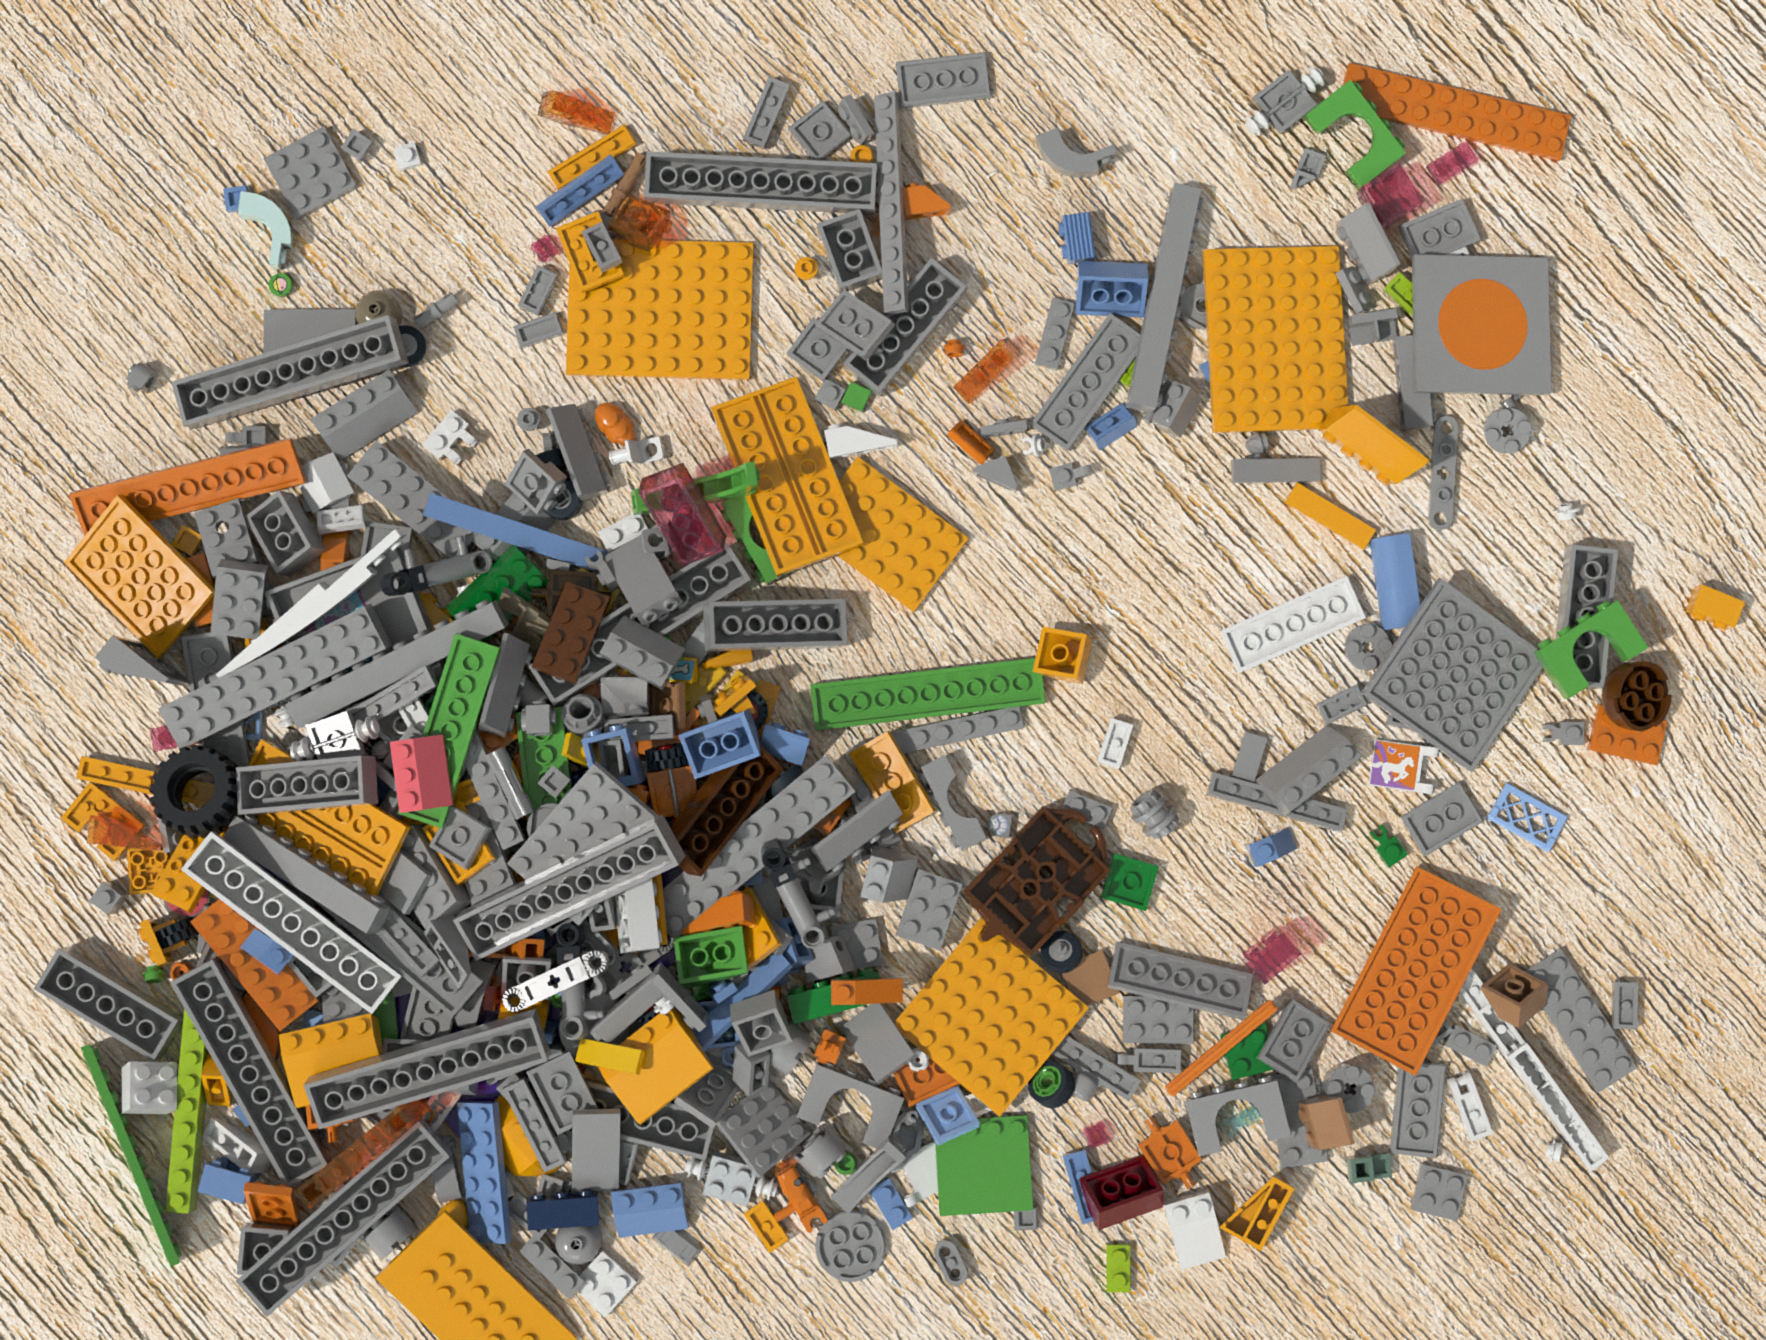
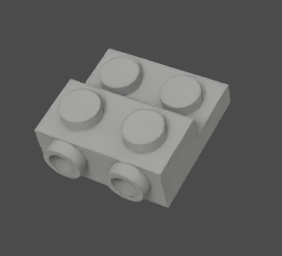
M526 449L520 455L505 485L533 512L539 514L544 511L548 512L555 507L557 501L554 498L565 490L566 484L564 481L567 476L551 461L545 464L530 449Z

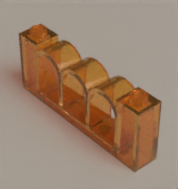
M424 1099L399 1105L295 1190V1192L306 1206L311 1209L432 1110Z

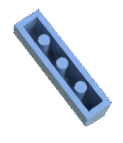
M1406 533L1371 539L1369 543L1381 629L1386 631L1405 628L1420 606L1411 535Z

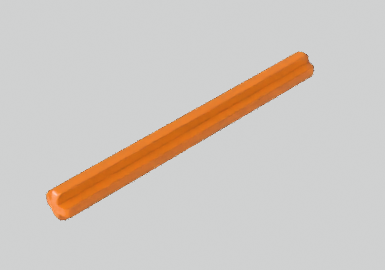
M1267 1000L1165 1085L1166 1091L1171 1096L1178 1094L1278 1010L1277 1006L1271 1000Z

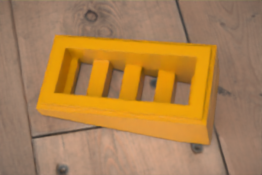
M728 651L705 661L702 664V668L711 669L748 664L753 660L752 651Z

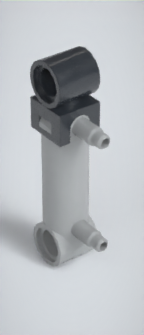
M462 535L456 537L458 556L416 566L412 550L405 549L404 558L407 568L399 570V572L385 574L381 578L380 588L388 596L404 595L428 589L432 586L484 574L491 569L492 558L485 551L468 552ZM475 558L478 560V567L475 566ZM394 579L398 581L397 589L394 587Z
M775 840L767 841L761 848L763 865L767 868L768 875L777 889L801 937L802 943L807 948H818L824 942L821 922L831 918L836 912L834 908L815 914L796 876V872L811 864L810 859L807 857L791 863L789 857H785L784 847L780 842ZM775 851L779 853V856L775 859L767 857L770 852ZM811 930L818 932L813 937H809L806 934Z
M565 923L558 928L556 938L564 947H556L557 964L562 965L590 952L586 951V947L580 946L585 940V932L581 926ZM570 929H573L575 937L569 942L566 935ZM597 955L593 956L591 960L599 959ZM585 981L561 991V1034L568 1040H581L589 1032L587 1020L604 1018L605 1012L603 1010L586 1011ZM573 1022H577L579 1025V1031L575 1035L570 1029Z

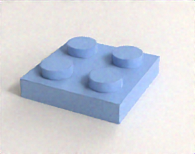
M958 1085L916 1104V1109L937 1146L979 1127L980 1122Z

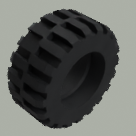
M193 745L191 749L185 746L179 749V753L173 751L168 755L169 759L166 762L162 760L158 765L161 767L158 773L154 772L152 777L155 782L150 785L149 792L153 794V797H150L151 806L155 807V815L169 828L190 838H198L199 836L206 838L211 831L218 834L222 833V828L224 826L229 827L234 815H238L236 767L238 765L221 752L209 746ZM211 773L215 781L214 793L211 799L198 810L186 811L182 804V794L186 784L198 774Z

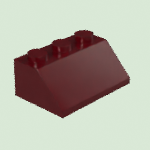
M1143 1155L1079 1178L1088 1211L1099 1230L1163 1208L1164 1189Z

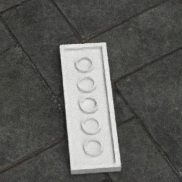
M1345 576L1219 632L1239 674L1366 617L1348 577Z

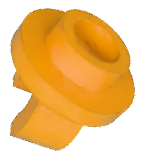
M803 257L796 262L795 273L800 279L811 280L816 276L818 267L812 258Z

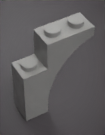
M888 1136L832 1193L831 1198L849 1214L880 1180L906 1158L905 1144L896 1136L893 1139Z

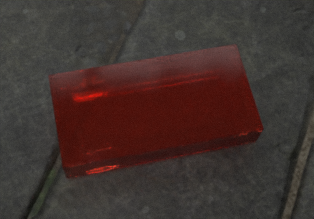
M501 986L486 987L484 1010H499Z

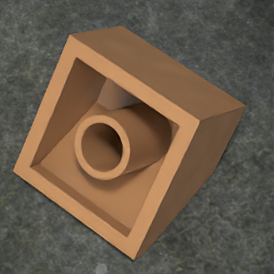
M1508 964L1481 986V991L1498 1018L1516 1028H1520L1546 1006L1548 984Z
M1322 1094L1298 1103L1300 1108L1298 1115L1301 1122L1305 1125V1139L1311 1148L1324 1150L1355 1144L1342 1097Z

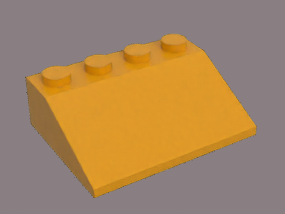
M1358 405L1333 408L1318 429L1323 434L1322 438L1325 441L1338 445L1341 448V453L1349 458L1354 457L1359 461L1358 465L1368 472L1371 470L1377 475L1376 479L1384 485L1398 484L1429 462L1428 458Z
M674 1008L664 1015L659 1013L619 1044V1046L645 1051L639 1075L598 1067L607 1084L640 1125L714 1069L693 1031L684 1021L683 1014Z
M371 1013L279 1034L281 1056L295 1108L310 1106L303 1086L309 1076L384 1054L379 1019Z

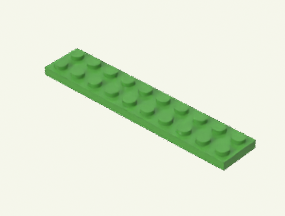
M1035 658L810 684L815 730L1045 704L1043 677L1041 674L1033 672Z
M90 1044L81 1047L82 1054L169 1266L177 1265L180 1263L178 1258L182 1256L178 1244H172L169 1236L173 1235L169 1222H163L160 1214L164 1213L160 1200L154 1201L151 1192L155 1191L150 1177L145 1179L142 1170L146 1169L142 1156L136 1157L133 1148H136L137 1144L133 1134L127 1135L124 1128L128 1126L125 1115L118 1113L115 1106L119 1104L117 1095L114 1090L110 1092L107 1083H110V1078L106 1069L101 1070L98 1062L102 1061L97 1047L92 1048Z

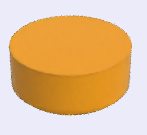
M866 145L854 147L850 155L851 162L872 163V150Z

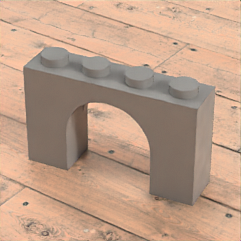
M817 1062L797 1118L819 1125L826 1104L834 1093L842 1089L858 1090L868 1098L872 1107V1116L862 1143L877 1149L891 1135L904 1101V1096L900 1095L901 1090L891 1086L885 1089L880 1087L874 1079L867 1077L865 1081L857 1078L858 1074L851 1070L845 1069L842 1072L835 1069L836 1065L833 1063H826L825 1065Z
M1272 1075L1258 1078L1259 1082L1249 1084V1080L1235 1083L1236 1087L1226 1089V1086H1219L1213 1088V1092L1204 1094L1203 1091L1190 1093V1097L1186 1098L1185 1102L1198 1155L1203 1156L1222 1152L1223 1147L1216 1117L1220 1108L1232 1100H1245L1257 1107L1263 1119L1268 1141L1290 1137L1291 1129L1278 1078L1272 1079Z

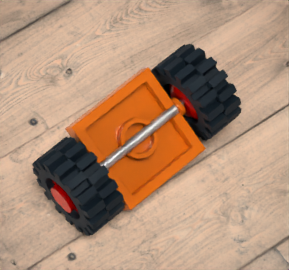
M681 743L661 745L645 751L648 770H651V772H646L653 811L659 816L663 814L664 817H667L665 819L669 827L698 792L690 765H686L689 762Z

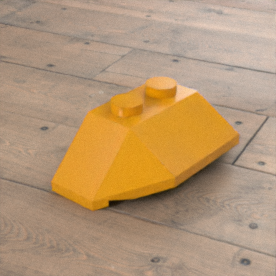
M502 1095L497 1097L493 1102L499 1103L504 1164L515 1176H542L543 1174L551 1175L560 1166L544 1173L509 1102Z

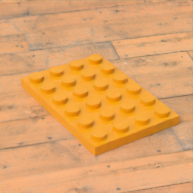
M857 457L839 483L863 540V545L836 556L914 613L969 538L864 460Z
M117 495L64 561L79 579L157 658H163L215 593V589L123 495Z

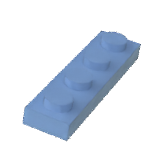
M610 154L535 207L550 227L617 181L624 173Z

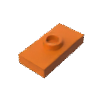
M962 420L947 434L981 465L995 452V448Z

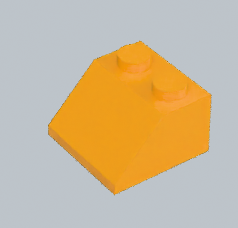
M1042 627L1033 672L1061 681L1083 684L1092 639L1087 634Z

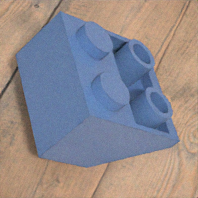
M772 722L771 726L765 724L760 744L772 757L803 766L811 743V739L807 738L808 734L794 729L793 733L785 731L786 727L775 722Z

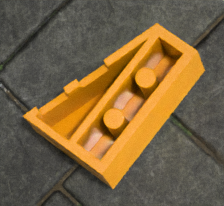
M1273 1175L1219 1225V1228L1262 1251L1295 1189L1294 1186Z

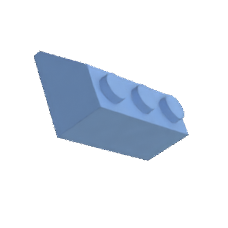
M1078 261L1075 315L1108 316L1111 313L1118 317L1144 318L1148 286L1147 264Z
M749 708L678 735L695 779L761 756L758 732Z
M683 1181L620 1189L611 1192L613 1216L619 1238L689 1229Z

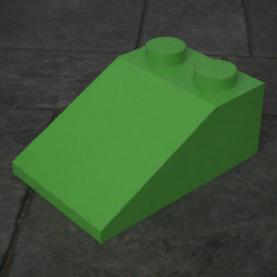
M743 926L674 938L679 984L686 988L711 984L749 973Z

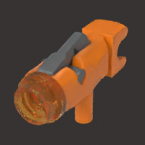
M789 1158L776 1164L773 1167L775 1171L774 1176L778 1178L783 1195H787L789 1199L786 1207L773 1214L776 1221L779 1222L792 1213L797 1212L800 1221L808 1233L812 1232L813 1225L810 1222L812 1218L817 1217L823 1224H826L829 1221L828 1217L814 1197L817 1186Z

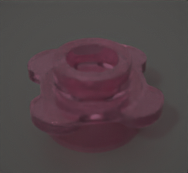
M548 235L542 236V238L531 244V250L536 252L540 262H546L547 258L558 253V248L553 246Z
M1097 1122L1095 1126H1087L1083 1129V1135L1087 1137V1146L1090 1149H1095L1096 1146L1102 1144L1106 1145L1109 1142V1136L1106 1135L1104 1131L1105 1125L1102 1122Z

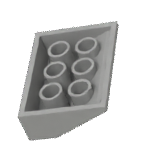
M112 635L95 656V659L100 662L98 666L109 674L112 672L115 675H127L130 678L135 676L189 687L186 677L163 659L157 658L139 641Z

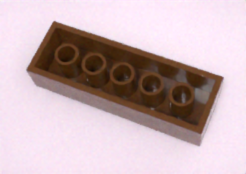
M760 743L761 756L712 773L670 826L685 854L684 859L678 866L686 874L702 876L771 787L772 783L784 770Z

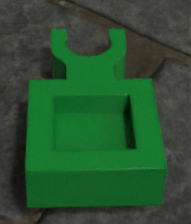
M1380 824L1378 827L1381 830V835L1377 837L1373 831H1370L1369 835L1380 844L1374 849L1387 868H1390L1408 854L1395 835L1390 838L1387 837L1385 827Z

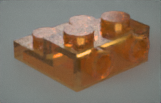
M628 195L608 223V230L628 237L629 245L650 252L653 247L658 248L660 246L662 234H668L671 229L670 210Z

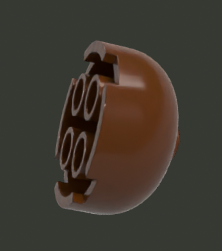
M1628 661L1615 667L1606 677L1601 694L1602 705L1608 718L1617 726L1627 730L1644 731L1657 727L1666 717L1672 695L1668 694L1666 680L1669 679L1664 670L1657 664L1648 661Z

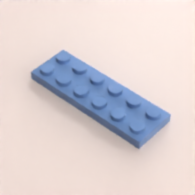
M490 1101L457 1102L469 1233L478 1242L510 1243L512 1238L499 1103Z

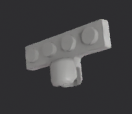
M1067 1035L1052 1052L1054 1056L1075 1069L1073 1075L1075 1079L1073 1095L1082 1101H1090L1100 1086H1104L1130 1101L1141 1082Z

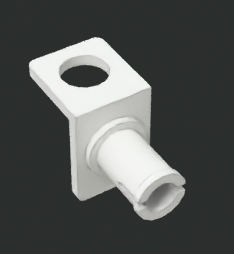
M660 437L642 441L628 439L625 440V448L609 451V458L613 465L626 461L642 465L662 460L665 457ZM651 443L657 446V453L653 457L648 456L646 453V448Z

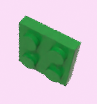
M1113 853L1109 867L1111 871L1106 877L1101 898L1146 911L1159 866Z
M1264 1022L1225 1054L1231 1080L1274 1070L1256 1058L1269 1036ZM1229 1032L1219 1034L1220 1039H1222Z

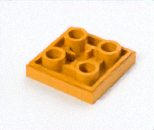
M162 845L127 848L130 895L151 893L174 852L164 853Z

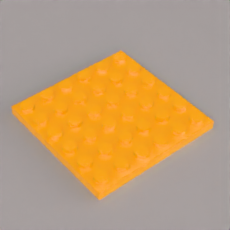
M980 918L896 1019L894 1024L905 1038L1000 1117L1089 1007L999 934L987 942H979L978 936L986 923Z

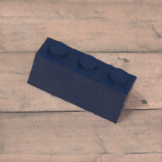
M588 1189L579 1190V1194H569V1191L555 1192L553 1196H545V1193L531 1194V1197H527L526 1200L528 1231L599 1225L598 1192Z

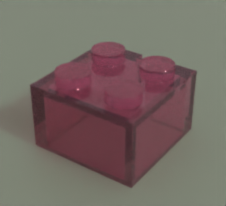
M1401 164L1386 171L1380 178L1377 177L1365 184L1356 193L1362 205L1370 203L1383 230L1413 213L1424 203V200Z
M1270 930L1260 938L1262 942L1256 947L1253 945L1243 953L1244 958L1241 959V962L1258 982L1265 985L1301 955L1285 934L1276 930L1273 932Z

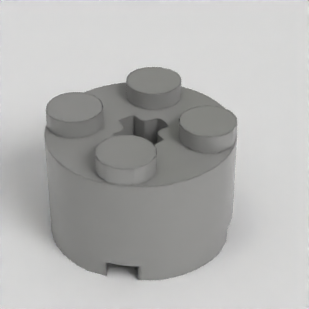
M788 1018L787 1023L793 1042L767 1050L770 1053V1064L785 1075L791 1072L814 1039Z
M1349 1063L1334 1065L1324 1076L1323 1094L1342 1097L1347 1113L1363 1110L1371 1102L1375 1093L1373 1081L1369 1074L1356 1065ZM1346 1083L1351 1085L1352 1090L1350 1092L1345 1091L1346 1087L1344 1085Z
M827 1123L822 1124V1130L817 1127L811 1132V1135L802 1141L799 1145L802 1148L799 1154L796 1150L793 1153V1158L812 1177L817 1176L819 1179L830 1170L828 1167L834 1161L836 1163L839 1162L847 1153L844 1150L846 1143Z
M396 1204L360 1236L374 1253L383 1260L399 1244L407 1239L417 1227Z

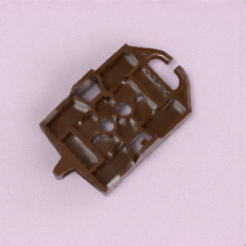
M1044 806L1039 808L961 892L986 922L978 936L979 942H987L999 934L1027 956H1033L1052 934L1073 916L1084 904V900L1111 871L1109 869L1106 841L1098 826L1095 824L1089 830L1096 841L1094 848L1089 849L1064 826L1065 822L1070 819L1077 820L1083 825L1089 819L1086 815L1073 809ZM1017 851L1019 858L1012 866L1000 862L1007 853L1011 856ZM1057 855L1061 857L1057 863L1052 862ZM1042 866L1050 870L1048 879L1042 878L1039 874ZM1026 883L1034 886L1035 891L1032 896L1024 893L1023 888ZM1019 897L1021 901L1017 906L1013 905L1012 903ZM1061 897L1073 901L1059 917L1054 904Z

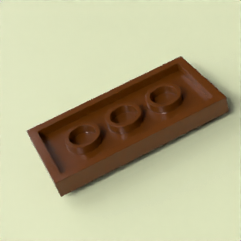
M566 582L531 666L532 669L576 685L611 598Z

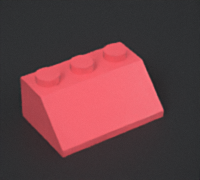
M444 734L390 742L399 813L454 805Z

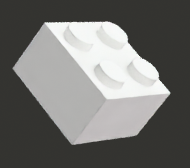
M130 1061L122 1066L121 1114H169L177 1109V1062Z

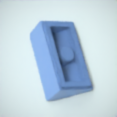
M1122 402L1084 428L1096 447L1102 450L1136 428L1137 423L1135 417Z

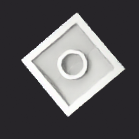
M334 452L309 461L302 466L306 482L298 486L313 514L355 493Z

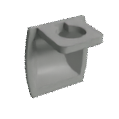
M664 523L656 524L651 529L642 530L641 536L644 552H654L659 561L664 560L673 552L675 538L673 531L668 525ZM649 535L651 537L652 546L648 543Z

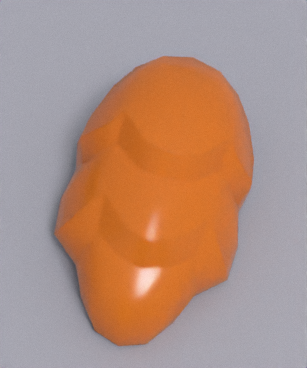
M602 403L597 406L595 410L597 427L611 443L625 446V440L636 441L634 422L625 414L622 408L611 403Z

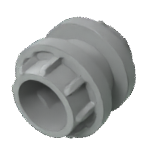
M588 694L575 695L562 708V720L568 733L572 732L585 738L588 737L587 732L601 729L602 732L604 730V720H606V717L603 716L602 706L595 697Z
M1151 789L1142 793L1131 804V819L1136 824L1141 822L1145 824L1142 832L1147 837L1152 836L1154 839H1161L1178 825V810L1174 805L1166 807L1164 805L1167 800L1165 794Z

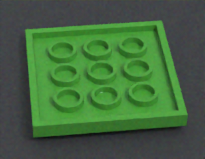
M1027 1115L977 1118L980 1122L978 1128L938 1146L935 1142L939 1216L1033 1210Z

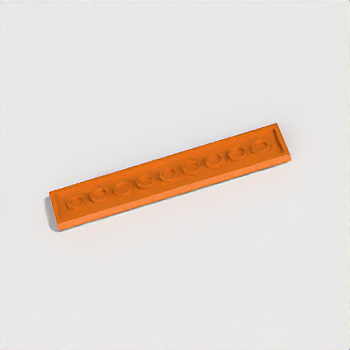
M1348 63L1343 85L1349 80L1353 83L1356 81L1363 89L1362 95L1366 101L1371 100L1378 110L1376 114L1380 119L1384 118L1386 121L1555 161L1562 159L1571 115L1353 63Z
M287 438L73 491L69 494V497L85 536L117 495H123L150 522L219 505L237 498L243 499L304 484L306 478L292 438Z

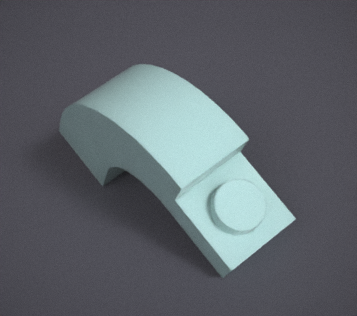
M241 191L238 207L240 219L261 222L271 230L272 245L269 265L272 269L281 270L282 264H285L287 259V250H284V248L293 249L294 245L292 230L285 215L268 198L259 194Z

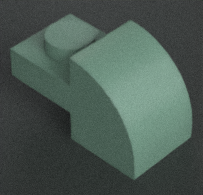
M1390 1153L1358 1154L1347 1157L1350 1183L1375 1181V1179L1392 1177Z

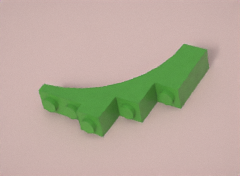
M747 462L731 470L707 477L634 489L630 492L633 515L685 510L693 505L719 503L727 498L751 496L758 489V482L760 481L759 469L755 468V462Z

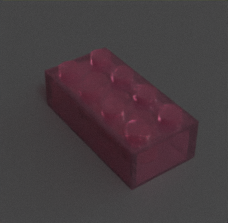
M684 463L642 478L638 494L682 566L723 551L726 534Z

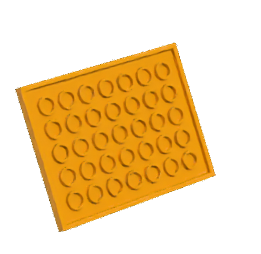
M611 239L623 263L620 266L624 277L584 293L581 292L569 263L567 376L750 380L754 244L752 242Z
M1339 246L1204 249L1202 251L1212 433L1318 430L1333 408L1348 406L1341 284L1335 274L1340 271Z

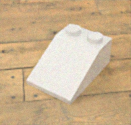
M1207 1189L1163 1201V1210L1181 1270L1226 1257L1217 1217Z

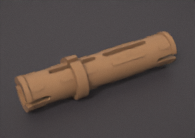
M635 153L633 160L617 187L612 189V195L604 209H602V212L607 216L615 218L623 202H627L629 192L646 165V157L641 153Z

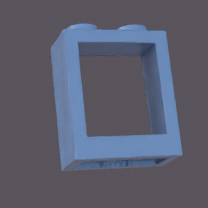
M623 724L609 727V732L602 733L601 729L587 732L588 737L581 739L589 769L596 762L592 742L621 735L631 774L616 779L625 787L645 781L631 726L624 728Z

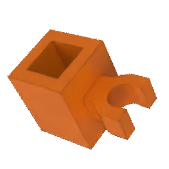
M825 1027L814 1053L818 1057L817 1061L825 1065L826 1063L836 1064L847 1037Z

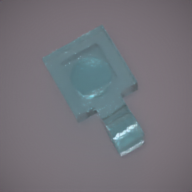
M1253 1105L1231 1118L1223 1119L1221 1126L1226 1124L1232 1125L1233 1130L1227 1132V1137H1233L1237 1133L1238 1127L1243 1125L1249 1127L1257 1123L1261 1113Z

